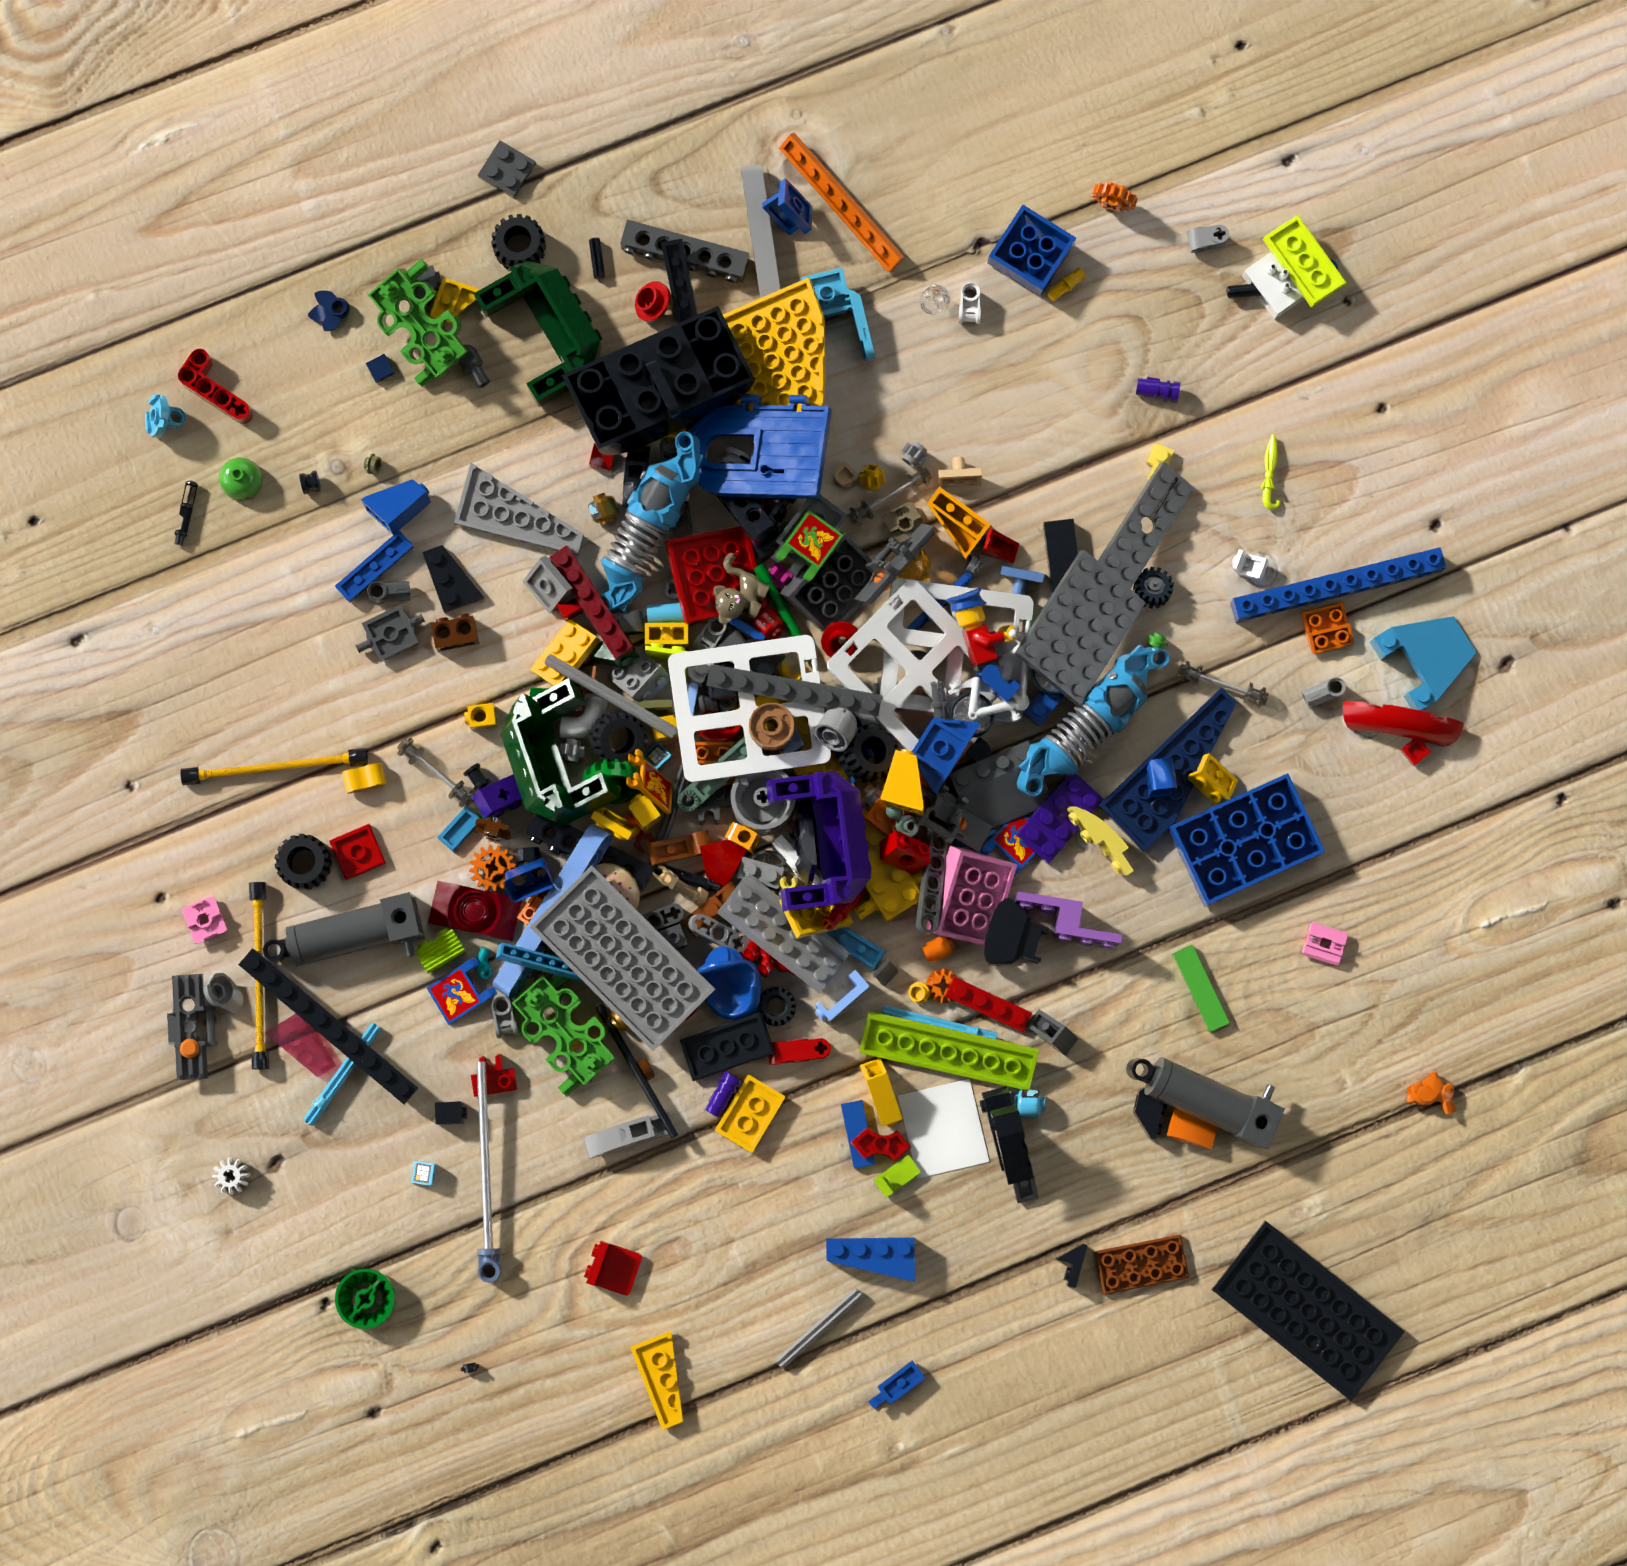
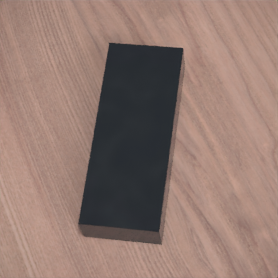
M1074 519L1043 523L1051 595L1078 555Z

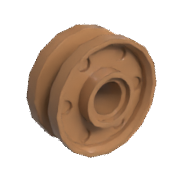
M768 702L757 707L749 719V733L752 740L757 746L765 750L783 748L790 742L794 734V719L791 712L779 703ZM770 721L778 725V728L773 732L768 731L765 727Z

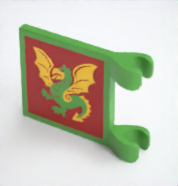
M808 510L775 557L782 561L790 550L795 552L811 564L803 575V578L809 582L814 578L843 537V534Z

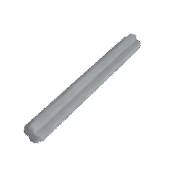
M856 1288L853 1289L776 1359V1363L781 1368H785L863 1297L861 1292Z

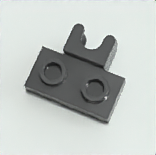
M722 785L696 808L698 809L700 826L704 825L705 817L709 815L714 817L716 825L721 823L720 808H731L729 785ZM687 795V807H691L694 804V798L691 795Z

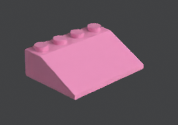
M950 845L946 858L939 922L937 929L933 933L984 945L993 912L1002 900L1008 898L1017 864ZM929 920L926 925V929L928 930L931 929V923Z

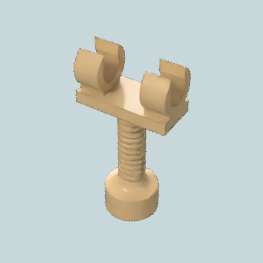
M657 865L663 869L661 875H657L652 871L653 876L663 885L668 886L670 889L676 887L691 896V902L701 906L706 901L708 891L701 887L694 889L679 880V877L664 865Z

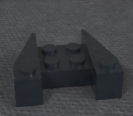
M1007 1086L982 1092L983 1100L979 1101L981 1111L987 1115L1002 1171L1005 1170L1008 1185L1033 1179L1034 1176L1028 1156V1148L1025 1144V1134L1020 1113L1016 1104L1012 1105Z

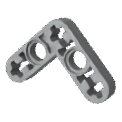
M696 914L689 919L688 925L693 933L718 946L733 948L737 952H742L750 941L747 936L739 937L740 933H736V931H740L733 925L729 928L704 914ZM702 919L701 923L710 927L708 929L703 927L697 929L698 925L695 921ZM716 927L721 928L723 931V936L719 940L713 936V930ZM733 939H738L740 947L734 948Z

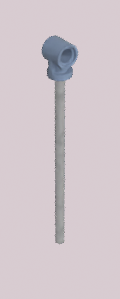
M477 1062L484 1249H478V1275L482 1281L491 1283L499 1278L502 1269L500 1265V1248H493L486 1062ZM492 1265L495 1268L496 1272L493 1277L485 1275V1266Z

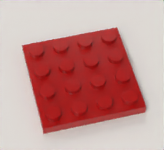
M741 527L674 538L664 542L685 624L719 617L715 605L714 587L724 586L725 588H734L740 592V577L727 573L723 566L724 559L729 553H734L736 556L731 564L732 567L740 568L756 576L753 569L757 567L751 540ZM765 598L762 600V602L757 601L761 604L760 610L767 608Z

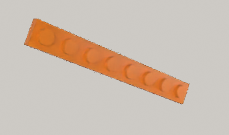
M795 133L790 134L779 147L780 151L888 273L893 271L904 256Z

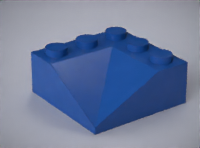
M1022 205L990 253L987 263L1041 297L1074 247L1076 237L1027 206Z

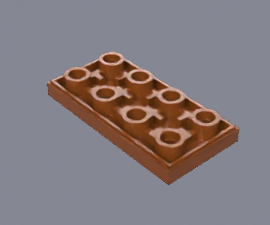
M1181 1234L1094 1251L1103 1295L1190 1278Z

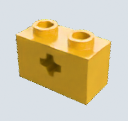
M645 623V646L657 643L664 645L663 648H672V646L689 648L688 623Z
M639 794L630 800L629 810L644 832L662 821L661 815L647 796Z

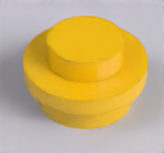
M923 982L912 984L908 992L909 998L916 1004L925 1003L930 996L929 987Z

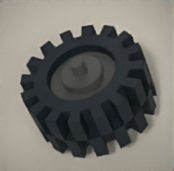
M1150 567L1149 570L1145 568L1135 581L1133 590L1146 602L1144 607L1146 604H1149L1150 609H1153L1154 605L1157 609L1161 605L1164 606L1170 599L1174 590V582H1171V575L1167 577L1168 572L1166 570L1161 573L1162 568L1159 567L1157 571L1154 570V567Z

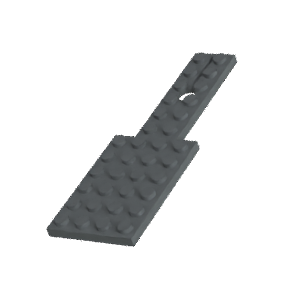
M1165 462L1159 463L1098 561L1087 551H1079L1014 653L1077 706L1082 705L1146 602L1132 591L1131 588L1194 490L1191 484ZM1144 517L1149 518L1153 523L1152 531L1148 534L1142 531L1141 520Z

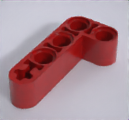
M195 349L178 372V379L181 384L236 422L246 424L251 421L253 412L249 405L206 376L212 367L213 361L204 349ZM199 357H206V361L203 364H197ZM194 374V378L191 381H184L186 375ZM204 386H211V390L208 393H202ZM222 397H229V401L226 404H219ZM236 406L241 411L245 410V414H238L234 407Z

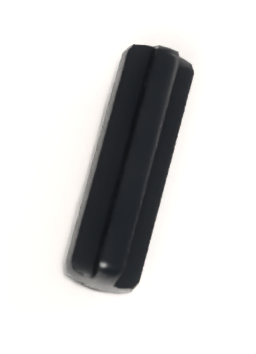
M600 238L589 239L594 279L605 278Z

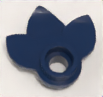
M322 290L315 292L314 295L318 305L308 313V317L315 322L323 323L324 331H332L339 326L341 319L348 316L350 306L345 299L336 298L331 291ZM338 306L343 307L341 312H336Z

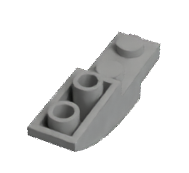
M648 1115L607 1128L583 1139L589 1159L629 1149L633 1145L666 1137L669 1134L658 1115L651 1117Z

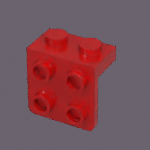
M600 1241L599 1245L595 1244L591 1254L592 1257H595L592 1266H587L584 1275L585 1278H588L586 1283L625 1296L629 1295L642 1260V1255L605 1241Z

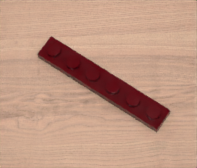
M566 545L550 556L557 570L571 585V592L613 657L618 661L635 649L570 547Z

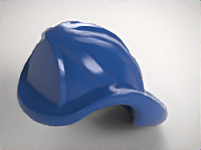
M726 946L717 947L708 955L704 965L697 969L715 988L704 1001L714 1014L725 1020L735 1021L754 1014L761 998V979L758 968L751 961L745 960L733 948Z

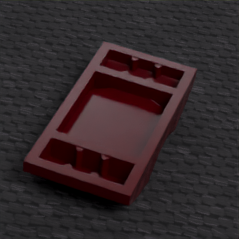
M437 881L428 923L513 942L522 900L514 902L507 895Z

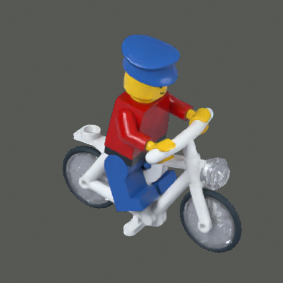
M981 588L946 599V602L951 606V611L955 612L959 627L966 629L962 631L972 668L976 671L977 676L965 682H962L960 679L949 685L951 688L947 691L949 695L963 688L970 687V692L961 694L953 701L949 710V720L980 722L981 725L973 738L982 736L991 728L995 713L1009 710L1011 714L1009 715L1010 720L1016 721L1021 718V715L1016 713L1014 708L1024 710L1029 705V698L1026 695L1029 666L1024 661H1021L1019 683L1010 679L1012 672L1011 661L1017 657L1014 653L1024 637L1018 632L1016 626L1006 625L1000 627L998 632H995V630L989 632L987 625H982L981 622L985 620L982 605L987 604V602L980 596ZM1007 638L1015 640L1018 643L1017 646L998 660L994 645L1004 642ZM998 667H1000V668L1003 667V672H1002V675H1001V676H1000L1001 673H1000V670H999ZM1031 669L1033 683L1041 692L1048 695L1062 694L1036 671ZM980 691L992 692L1003 702L992 705L989 699L980 694Z

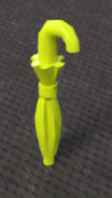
M1271 435V440L1266 450L1265 480L1260 487L1263 490L1264 507L1269 510H1276L1281 502L1275 500L1274 504L1271 503V493L1275 491L1272 480L1278 457L1276 435Z

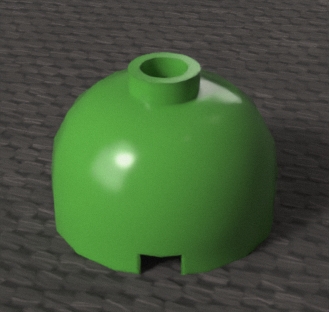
M237 457L230 459L223 465L219 474V482L222 490L228 497L238 501H245L258 494L262 487L263 477L260 469L253 461Z

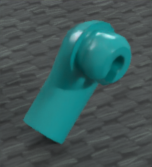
M481 946L477 956L479 965L475 968L482 979H489L492 976V969L488 962L491 950Z

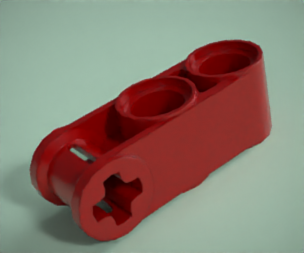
M823 1038L772 1042L775 1054L769 1055L768 1058L769 1065L823 1059L831 1053V1046ZM819 1043L827 1046V1050H824L822 1055L819 1051H815V1047H819Z

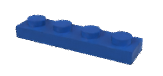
M399 530L337 583L335 587L351 603L368 588L369 584L381 577L411 551L414 546Z

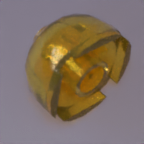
M922 548L895 579H913L927 582L930 578L928 574L932 566L930 556Z

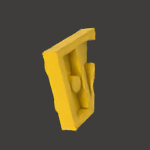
M443 277L429 317L436 319L446 310L454 312L459 317L476 301L473 293L481 289ZM447 320L445 323L451 325L452 321Z

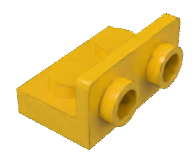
M1210 753L1203 755L1197 771L1188 775V780L1214 804L1231 799L1238 779Z

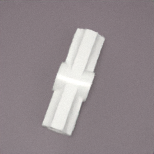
M785 831L775 839L772 845L784 857L791 870L797 876H800L795 866L798 859L795 841ZM817 867L812 885L822 884L821 871Z

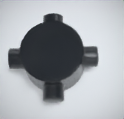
M476 1362L463 1364L460 1370L461 1372L464 1371V1373L475 1372L479 1368V1364H476Z

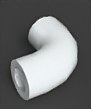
M587 697L586 708L581 716L576 718L562 717L560 738H584L592 734L591 728L597 725L595 721L598 718H603L602 715L607 711L608 701L601 697Z

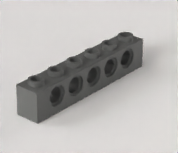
M627 219L620 242L621 249L629 255L641 254L644 255V258L651 261H656V259L664 261L663 251L659 249L661 242L683 238L685 249L690 251V254L686 256L689 271H703L707 276L717 278V276L725 277V280L731 283L743 282L750 260L748 252ZM642 238L649 240V243L645 246L640 245L638 242ZM702 255H708L711 258L708 262H701L699 260ZM724 260L731 263L727 268H723L719 264Z

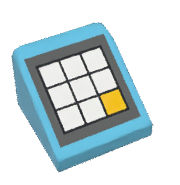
M656 742L643 755L644 759L658 771L672 758V755L659 742Z
M414 1161L411 1183L433 1186L436 1164Z

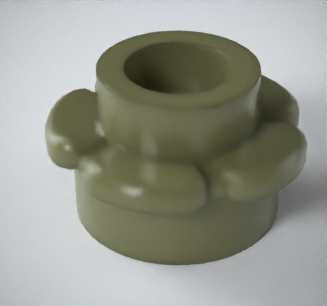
M372 453L370 457L365 458L364 469H366L368 474H378L380 472L382 459Z

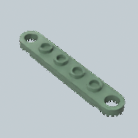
M768 722L772 723L775 726V729L778 728V725L775 722ZM745 736L715 763L745 759L747 757ZM731 777L692 782L679 794L677 799L679 808L686 812L695 810ZM683 796H693V806H684L682 803Z

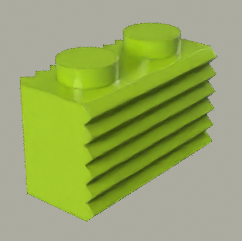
M446 928L437 933L436 936L438 938L430 942L427 939L417 945L419 949L415 953L429 975L467 953L453 929L449 931Z

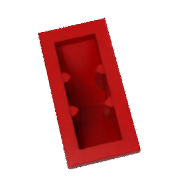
M989 529L982 555L1014 563L1020 543L994 529Z

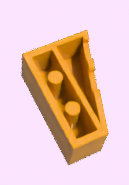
M940 486L927 503L964 558L968 560L992 525Z

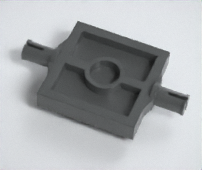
M398 605L363 622L362 625L366 632L367 640L355 646L359 653L371 648L375 651L379 661L383 662L419 645L414 627L425 622L422 614L410 619L405 615L402 606Z

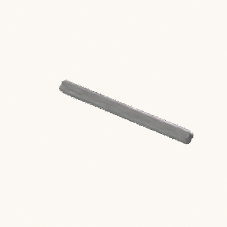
M548 654L546 657L545 665L666 736L674 738L677 734L678 729L672 724L556 656Z

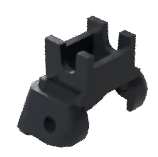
M1005 898L993 912L984 942V957L988 966H1009L1018 959L1035 964L1040 963L1041 958L1034 956L1040 935H1047L1050 929L1030 923L1031 918L1027 916L1028 912L1011 898Z

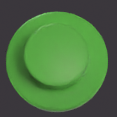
M1156 632L1154 635H1148L1149 640L1147 643L1160 649L1168 646L1164 636Z

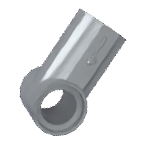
M1335 677L1302 691L1305 704L1310 709L1338 698L1345 692L1346 684L1341 678ZM1335 682L1340 685L1341 690L1339 693L1331 692V683Z

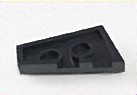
M443 545L422 552L444 613L485 599Z

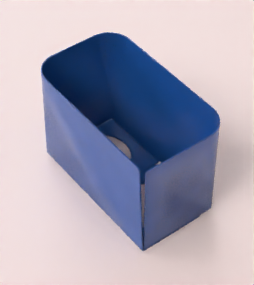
M1172 757L1150 760L1147 766L1148 797L1169 796L1176 792L1177 782Z
M544 857L505 872V888L510 899L514 902L521 901L554 886L552 874ZM543 867L546 869V874L542 877H536L532 874L531 870ZM523 873L526 874V882L522 885H516L511 880L515 876Z

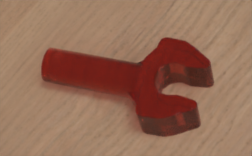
M633 814L625 817L627 821L640 828ZM641 829L636 836L633 846L636 850L644 853L641 841L648 840L649 843L654 842V837L652 833H644Z

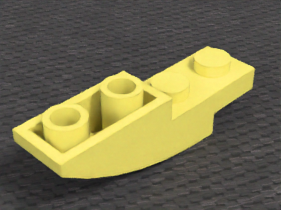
M1069 807L1067 809L1070 813L1068 815L1070 821L1075 826L1078 825L1082 831L1080 833L1082 839L1087 844L1090 843V845L1100 843L1099 848L1106 857L1109 856L1113 862L1111 866L1117 874L1127 876L1134 871L1123 855V852L1129 847L1114 829L1086 810L1078 807Z

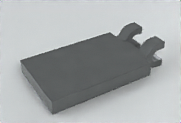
M820 495L819 499H807L775 542L780 546L771 556V559L776 563L779 562L775 555L808 510L812 511L837 531L848 515L822 495ZM792 550L787 554L795 561L788 569V572L793 576L797 575L804 564L807 567L811 566V564Z

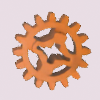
M1107 182L1105 185L1099 183V185L1095 184L1091 195L1094 200L1102 204L1103 208L1116 212L1134 210L1138 201L1135 194L1127 191L1128 188L1126 186L1117 185L1112 182Z
M492 845L488 846V850L481 847L482 853L480 855L474 853V856L477 858L476 861L470 860L474 868L469 869V872L475 873L471 879L473 881L479 880L477 883L479 888L484 884L485 891L492 887L493 891L497 892L498 886L504 890L505 872L517 867L516 864L511 863L514 857H507L509 852L507 849L501 852L500 845L496 847V850L493 849ZM491 855L490 859L482 861L484 857ZM501 857L505 859L507 868L500 864ZM493 863H495V866L498 868V870L493 871V873L490 875L491 872L488 869V866H492ZM479 869L484 870L486 874L485 880L481 878ZM504 876L500 881L494 882L495 878Z

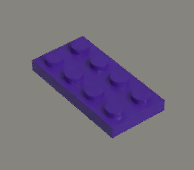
M1076 773L1074 775H1066L1015 836L1046 864H1049L1079 829L1078 825L1075 826L1068 817L1070 813L1067 809L1069 807H1078L1093 813L1104 798Z

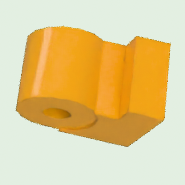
M732 822L725 835L727 840L754 854L762 838L757 832L735 822Z

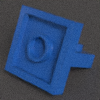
M785 178L779 182V192L763 202L762 208L788 235H791L798 229L806 234L812 230L813 206Z

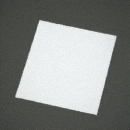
M970 1079L898 1095L909 1145L911 1146L912 1158L920 1170L917 1179L990 1162Z

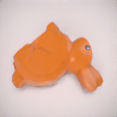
M1436 1071L1428 1074V1077L1407 1087L1408 1095L1406 1101L1408 1104L1416 1103L1429 1106L1439 1101L1447 1115H1451L1456 1111L1455 1104L1451 1100L1454 1095L1453 1085L1451 1083L1443 1084Z

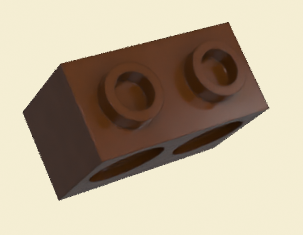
M468 613L457 615L456 619L448 620L447 617L436 619L435 623H431L437 652L480 644L476 620L473 615L470 616ZM463 625L471 626V631L468 634L460 633ZM442 629L450 630V635L447 638L439 637Z

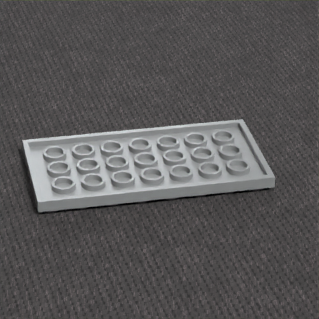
M593 865L530 926L652 1051L715 990Z

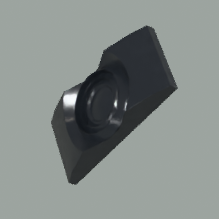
M811 799L800 800L792 834L795 837L796 853L798 856L795 866L804 884L809 886L813 884L817 858Z

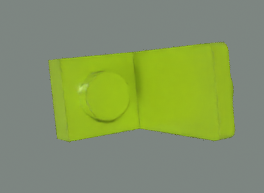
M907 1155L873 1179V1181L885 1198H887L920 1174V1170L912 1158Z

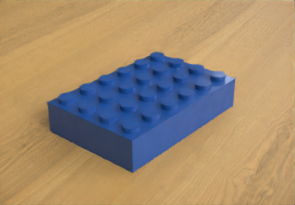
M1288 773L1168 828L1204 907L1325 852Z

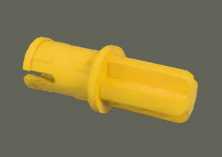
M1077 267L1065 278H1060V283L1049 290L1047 296L1051 301H1055L1067 291L1071 292L1075 285L1086 278L1085 273Z

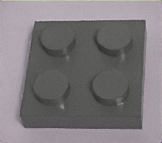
M499 140L478 173V178L515 198L536 165V161Z

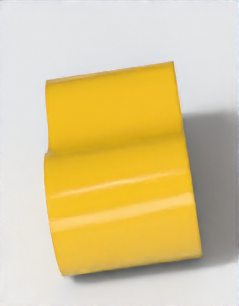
M374 763L342 772L347 794L378 788L387 784L382 763Z

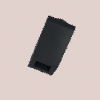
M644 446L627 452L622 507H629L627 501L632 491H637L642 481L640 477L643 471L648 469L651 446Z
M1144 1087L1137 1091L1133 1114L1147 1137L1155 1140L1156 1136L1160 1137L1163 1124L1159 1122L1161 1115L1166 1113L1167 1104L1145 1095Z

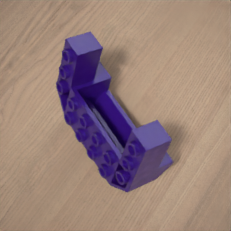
M817 772L812 775L768 780L766 788L769 804L811 799L822 884L780 890L783 912L844 905L853 902L871 879L872 871L868 857L869 847L865 835L866 824L863 818V802L860 791L837 772Z

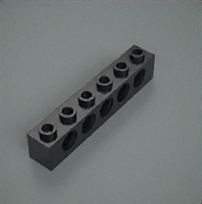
M536 814L526 831L527 835L530 836V841L541 845L543 842L549 845L548 849L559 855L561 852L569 855L568 858L575 847L571 849L566 848L564 845L566 839H576L577 845L584 834L583 831L569 824L563 826ZM549 828L557 830V835L553 839L545 837V833ZM609 845L598 864H602L606 857H613L615 865L622 868L627 866L633 867L634 874L632 876L636 880L639 890L644 892L652 876V871L654 872L655 870L654 866Z

